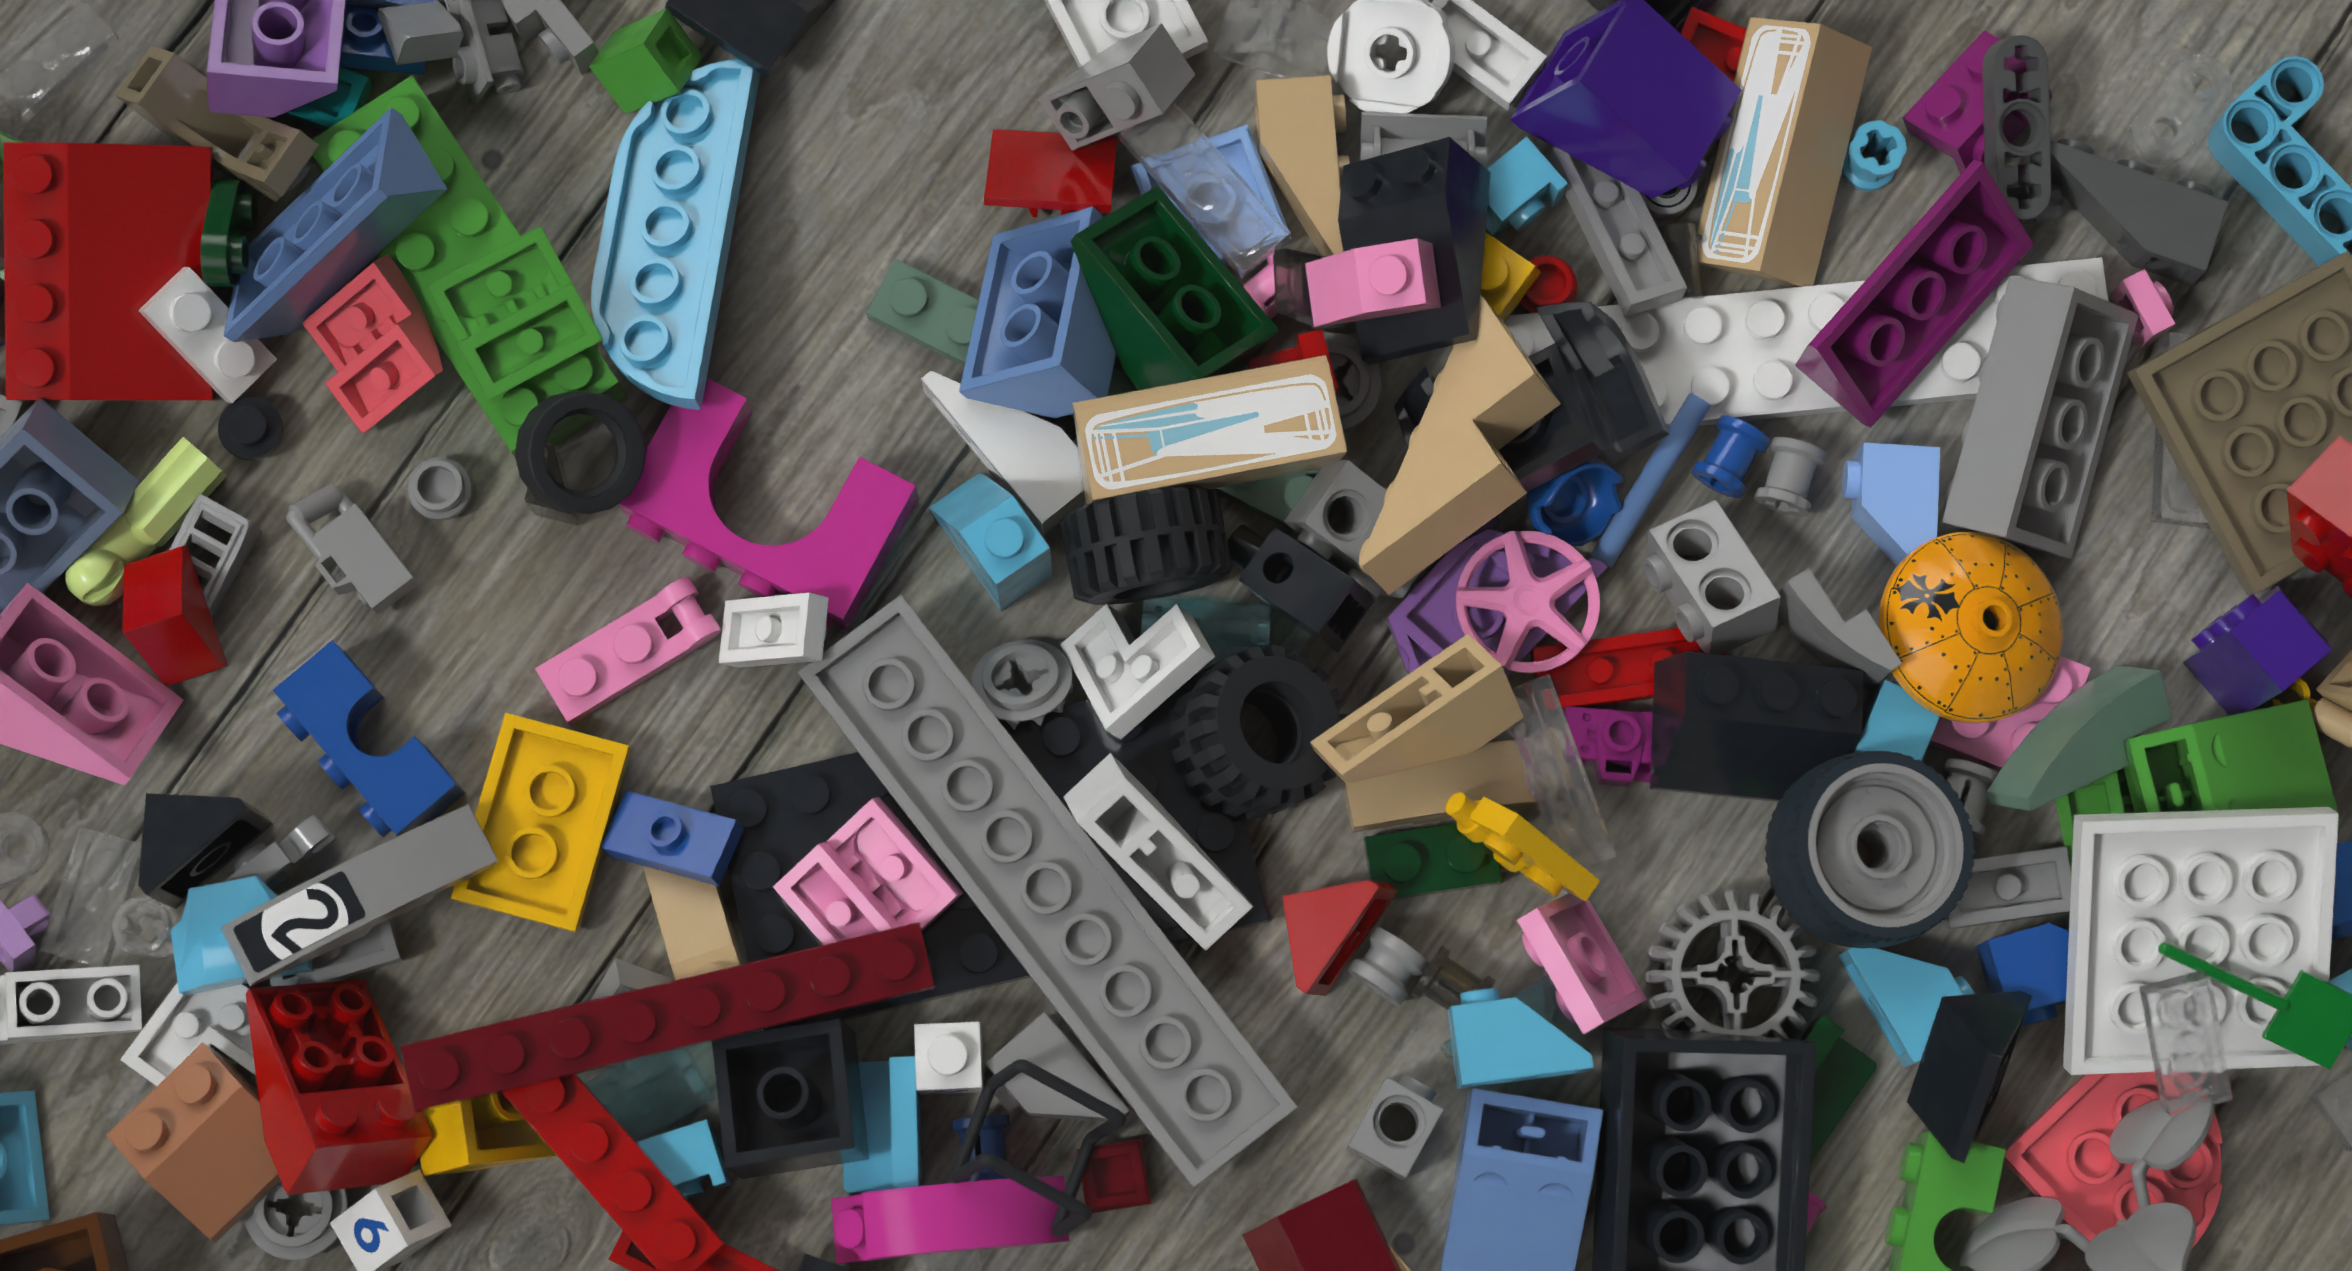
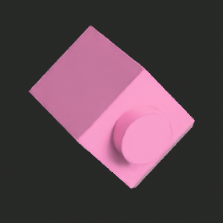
M1418 238L1355 248L1305 263L1314 327L1441 308L1433 245Z

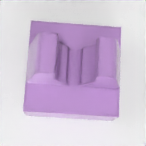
M35 894L9 909L0 900V961L9 972H22L35 963V943L33 940L51 926V923L47 920L51 917V914Z

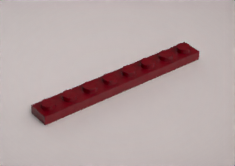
M918 922L400 1046L413 1108L418 1113L934 989L935 985L920 923Z

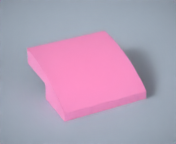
M880 797L872 798L826 842L819 843L773 886L823 945L918 922L920 923L921 931H923L964 894Z

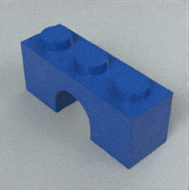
M333 640L273 689V692L285 704L284 707L276 712L277 715L301 742L309 735L314 738L326 752L317 760L320 766L342 790L350 783L355 786L367 801L358 810L383 838L391 831L399 836L434 820L466 793L426 745L415 736L396 752L386 756H370L363 752L358 740L361 720L384 696L348 654Z

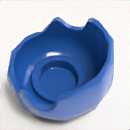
M1594 457L1528 492L1527 504L1529 518L1534 530L1558 537L1571 546H1584L1604 532L1613 515L1622 509L1616 485L1623 481L1621 473L1599 458Z

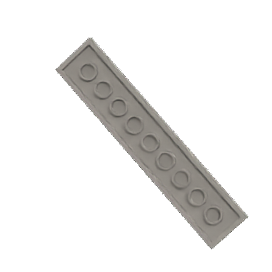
M899 595L823 653L822 661L810 662L798 671L799 676L1193 1189L1297 1109L1298 1106L1085 831L1076 822L1071 813L902 595Z

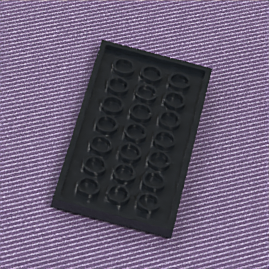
M1200 674L1190 678L1121 740L1105 730L1089 699L1066 704L1063 706V712L1051 711L1047 713L1041 726L1034 720L1021 721L1014 730L1007 721L999 720L1070 813L1071 811L1064 796L1111 753L1158 800L1251 902L1253 907L1228 931L1269 922L1244 813L1232 817L1222 813V802L1209 807L1200 800L1203 789L1198 784L1191 788L1188 787L1182 776L1189 771L1184 762L1175 764L1172 750L1179 747L1180 742L1178 738L1170 737V723L1182 717L1173 709L1177 699L1188 693L1185 686ZM858 752L710 786L716 815L735 819L744 828L728 865V871L748 963L823 945L773 886L819 843L826 842L872 798H881L964 893L922 931L935 985L934 989L763 1030L839 1018L845 1021L1030 978V975ZM1085 831L1171 944L1194 940Z

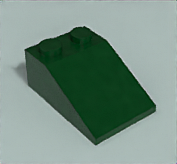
M1159 186L1154 187L1075 234L1070 241L1122 369L1138 390L1242 371L1248 366L1250 359L1255 358L1279 330Z

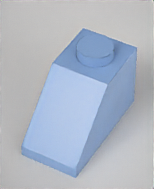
M1864 442L1854 454L1853 461L1846 460L1844 463L1842 497L1852 499L1851 518L1887 557L1898 566L1911 551L1937 538L1940 447Z

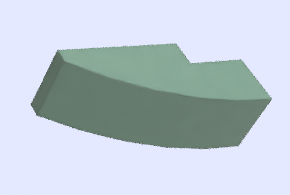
M2118 665L2087 682L2060 702L2028 733L2007 759L1987 790L1989 804L2032 811L2129 766L2124 741L2172 719L2161 671Z

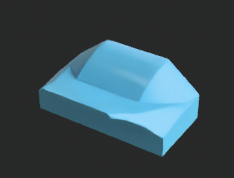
M260 876L225 881L188 890L182 918L171 929L180 994L190 995L248 983L221 928L228 922L278 896L264 883ZM312 959L269 979L313 971Z

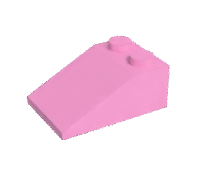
M27 582L0 613V744L125 785L132 778L184 700Z

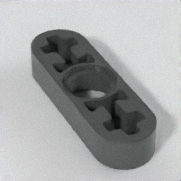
M2017 35L1999 40L1989 47L1983 59L1982 73L1985 167L2020 221L2038 216L2047 207L2051 197L2048 58L2044 48L2038 41L2029 36ZM2014 53L2016 59L2026 61L2027 66L2026 72L2016 76L2013 71L2004 69V59L2014 56ZM2028 91L2029 99L2003 101V94L2011 92L2018 94ZM2011 111L2022 113L2030 123V137L2021 147L2010 144L2003 134L2004 119ZM2030 155L2029 164L2005 166V158H2018ZM2017 180L2020 186L2029 187L2030 192L2029 198L2020 200L2019 203L2016 198L2007 196V186L2017 183Z

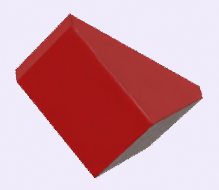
M187 545L124 565L123 634L165 686L228 666Z
M1366 880L1282 896L1296 987L1305 994L1327 996L1398 890L1389 883Z

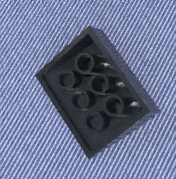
M1604 1028L1600 1109L1603 1110L1597 1154L1592 1271H1805L1816 1042L1673 1029Z

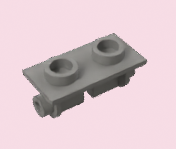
M436 0L460 23L464 35L457 56L453 58V68L459 84L466 85L471 104L477 105L490 86H495L498 94H508L520 89L521 83L519 78L524 75V71L512 33L490 36L487 29L507 24L508 18L502 1Z
M1362 112L1359 161L1451 137L1486 168L1487 116Z

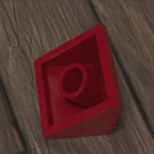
M1357 1178L1301 1204L1242 1235L1259 1271H1401Z

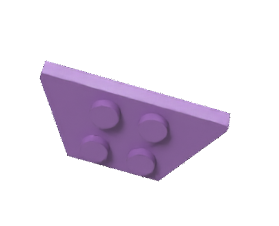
M1487 529L1453 547L1388 616L1387 624L1407 674H1410L1465 636L1460 627L1456 612V591L1460 576L1476 551L1489 541L1504 535L1503 533ZM1523 543L1533 572L1537 577H1546L1572 564L1565 556L1551 550L1549 547ZM1505 548L1494 552L1481 563L1475 571L1469 587H1504L1509 583ZM1588 558L1597 581L1606 571L1607 566L1600 560ZM1583 580L1555 601L1556 609L1563 616L1587 592ZM1467 606L1469 619L1474 631L1481 641L1496 653L1506 623L1503 613ZM1539 627L1531 629L1514 661L1522 662L1548 633ZM1504 669L1505 674L1508 678L1513 671H1508Z

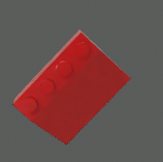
M3 142L6 400H38L39 398L43 400H215V390L138 311L183 267H190L203 281L200 248L204 221L213 185V147Z

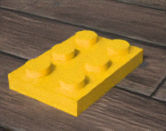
M505 713L475 813V818L498 862L492 869L454 885L451 899L578 934L602 854L600 847L611 823L631 754V747L622 743Z

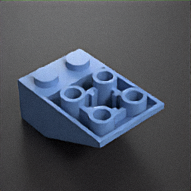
M1472 1088L1466 1096L1440 1271H1575L1594 1175L1603 1110Z

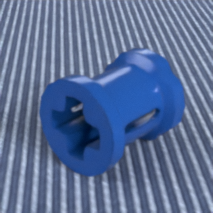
M1723 415L1716 424L1719 434L1704 462H1696L1691 473L1693 477L1708 488L1727 497L1740 499L1746 489L1742 482L1758 452H1766L1771 441L1762 431L1747 422Z

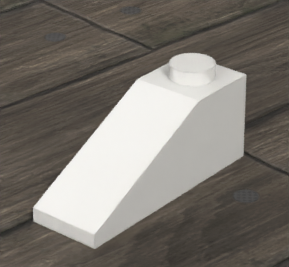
M930 371L921 378L926 396L1001 486L1014 496L1043 536L1059 524L1064 517L1085 503L1077 438L1072 441L1061 427L1027 412L967 399L959 392L960 383L933 371Z
M1111 753L1064 796L1076 822L1205 951L1253 907L1251 902L1158 800Z

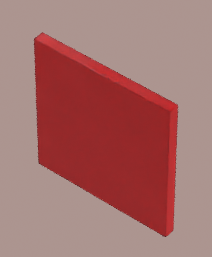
M993 129L984 205L1029 208L1030 214L1034 218H1038V209L1061 210V215L1070 213V211H1080L1093 206L1098 212L1111 213L1117 137L1107 136L1071 150L1060 133Z

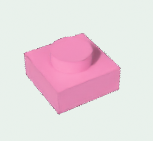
M2145 269L2122 280L2109 295L2115 305L2139 314L2133 334V339L2139 349L2161 339L2175 325L2171 317L2174 314V307L2168 292L2161 283L2157 281L2153 283Z

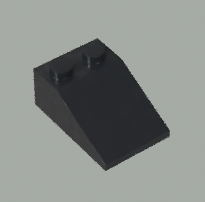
M1451 137L1343 165L1338 214L1343 252L1355 248L1416 238L1432 243L1441 308L1355 321L1361 357L1368 365L1476 340L1491 172Z

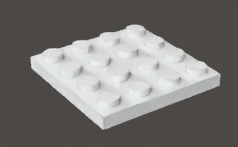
M2330 807L2074 815L2063 1067L2071 1075L2318 1066L2319 1064L2274 1044L2261 1036L2277 1009L2161 955L2158 951V946L2163 942L2169 943L2282 998L2287 994L2300 970L2329 983L2339 813Z

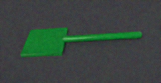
M2163 942L2158 946V951L2161 955L2277 1009L2261 1036L2329 1070L2352 1035V994L2310 973L2300 970L2287 994L2282 998L2169 943Z

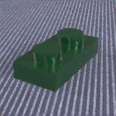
M1457 823L1366 836L1363 839L1369 880L1389 883L1397 889L1398 892L1392 900L1498 885L1502 882L1499 863L1494 859V852L1486 847L1483 842L1474 843L1457 829Z

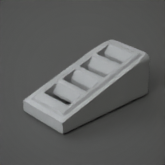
M199 493L169 550L187 545L197 575L209 581L203 594L212 617L263 531L250 520ZM211 523L232 534L227 545L205 534ZM197 545L220 557L216 568L192 556Z

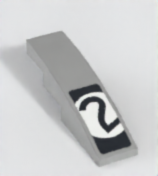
M467 804L351 858L223 925L221 931L251 987L367 935L372 927L429 902L436 893L492 869L498 862V859L470 806Z

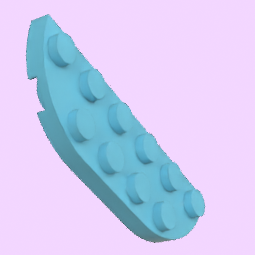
M739 59L724 60L692 70V75L679 93L662 99L655 104L649 100L630 123L618 148L613 167L592 280L591 308L594 324L603 338L601 341L619 371L633 385L651 397L667 404L687 409L701 410L760 78L758 71Z

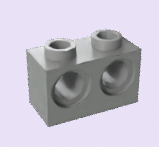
M1338 460L1319 470L1284 522L1300 534L1296 539L1297 542L1327 562L1332 558L1349 571L1347 575L1356 580L1371 599L1376 600L1379 595L1403 598L1419 573L1388 595L1370 575L1364 574L1361 571L1358 563L1361 547L1373 531L1383 508L1387 490L1349 460ZM1338 498L1345 507L1346 519L1343 526L1335 532L1328 523L1327 511L1330 504Z
M1717 500L1649 530L1646 558L1642 560L1645 576L1655 592H1665L1674 606V616L1678 628L1687 641L1693 642L1696 640L1704 653L1721 655L1776 630L1781 596ZM1692 555L1699 557L1701 560L1688 561L1681 558V556ZM1722 603L1732 606L1733 609L1720 610L1712 605Z

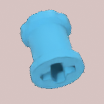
M1881 120L1870 121L1860 126L1855 132L1854 139L1848 144L1842 168V175L1846 181L1854 188L1866 192L1877 191L1888 185L1901 165L1902 158L1907 151L1906 141L1901 131L1897 127L1890 126ZM1866 147H1868L1872 155L1883 154L1885 159L1880 166L1874 157L1863 158L1862 153Z

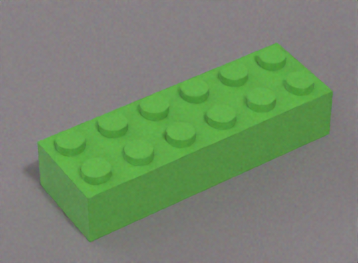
M412 75L312 139L319 145L313 153V157L322 170L325 171L391 107L401 113L446 185L447 190L388 244L379 255L383 257L389 254L402 272L426 316L433 336L514 457L518 430L530 410L549 396L570 391H586L608 395L620 404L628 399L619 381L595 345H592L495 398L488 400L429 292L427 285L520 237V234ZM583 414L565 417L553 426L547 436L544 453L595 421L596 418Z

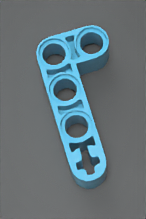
M2291 56L2275 63L2229 105L2210 128L2208 145L2210 152L2223 168L2320 265L2335 256L2347 252L2346 247L2352 242V188L2293 128L2321 97L2324 81L2322 73L2313 62L2307 58ZM2276 82H2286L2295 87L2300 101L2292 103L2281 98L2276 89ZM2231 122H2241L2248 125L2254 132L2255 143L2249 144L2237 139L2232 132ZM2282 166L2293 171L2298 178L2299 188L2292 189L2282 185L2276 177L2275 167ZM2326 211L2337 216L2342 224V234L2330 233L2324 229L2320 223L2319 212Z

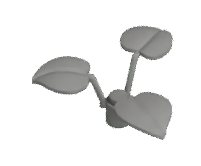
M2183 1094L2153 1100L2129 1112L2113 1130L2110 1137V1151L2114 1159L2122 1164H2134L2131 1174L2139 1210L2134 1212L2127 1220H2118L2115 1227L2099 1233L2089 1241L2073 1226L2061 1224L2065 1210L2058 1200L2048 1197L2023 1198L2002 1206L1988 1216L1974 1230L1962 1251L1959 1261L1960 1269L1962 1271H2038L2055 1256L2060 1246L2059 1239H2065L2074 1243L2085 1253L2086 1263L2091 1271H2186L2187 1261L2196 1236L2195 1220L2190 1211L2179 1204H2151L2146 1184V1173L2149 1167L2158 1170L2176 1168L2198 1150L2209 1132L2214 1115V1104L2209 1095Z

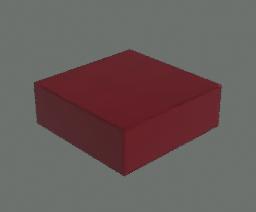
M1141 1139L1094 1146L1082 1179L1085 1204L1091 1208L1092 1214L1151 1205Z

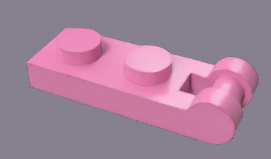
M683 577L672 582L653 598L535 668L570 726L709 643L722 632L712 614L705 615L695 598L699 595V592L690 577ZM674 613L683 629L678 634L667 639L657 622Z

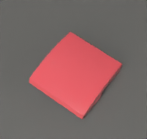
M389 254L374 261L302 322L306 330L338 371L325 382V385L362 434L372 429L443 371L439 351L426 316L414 292Z

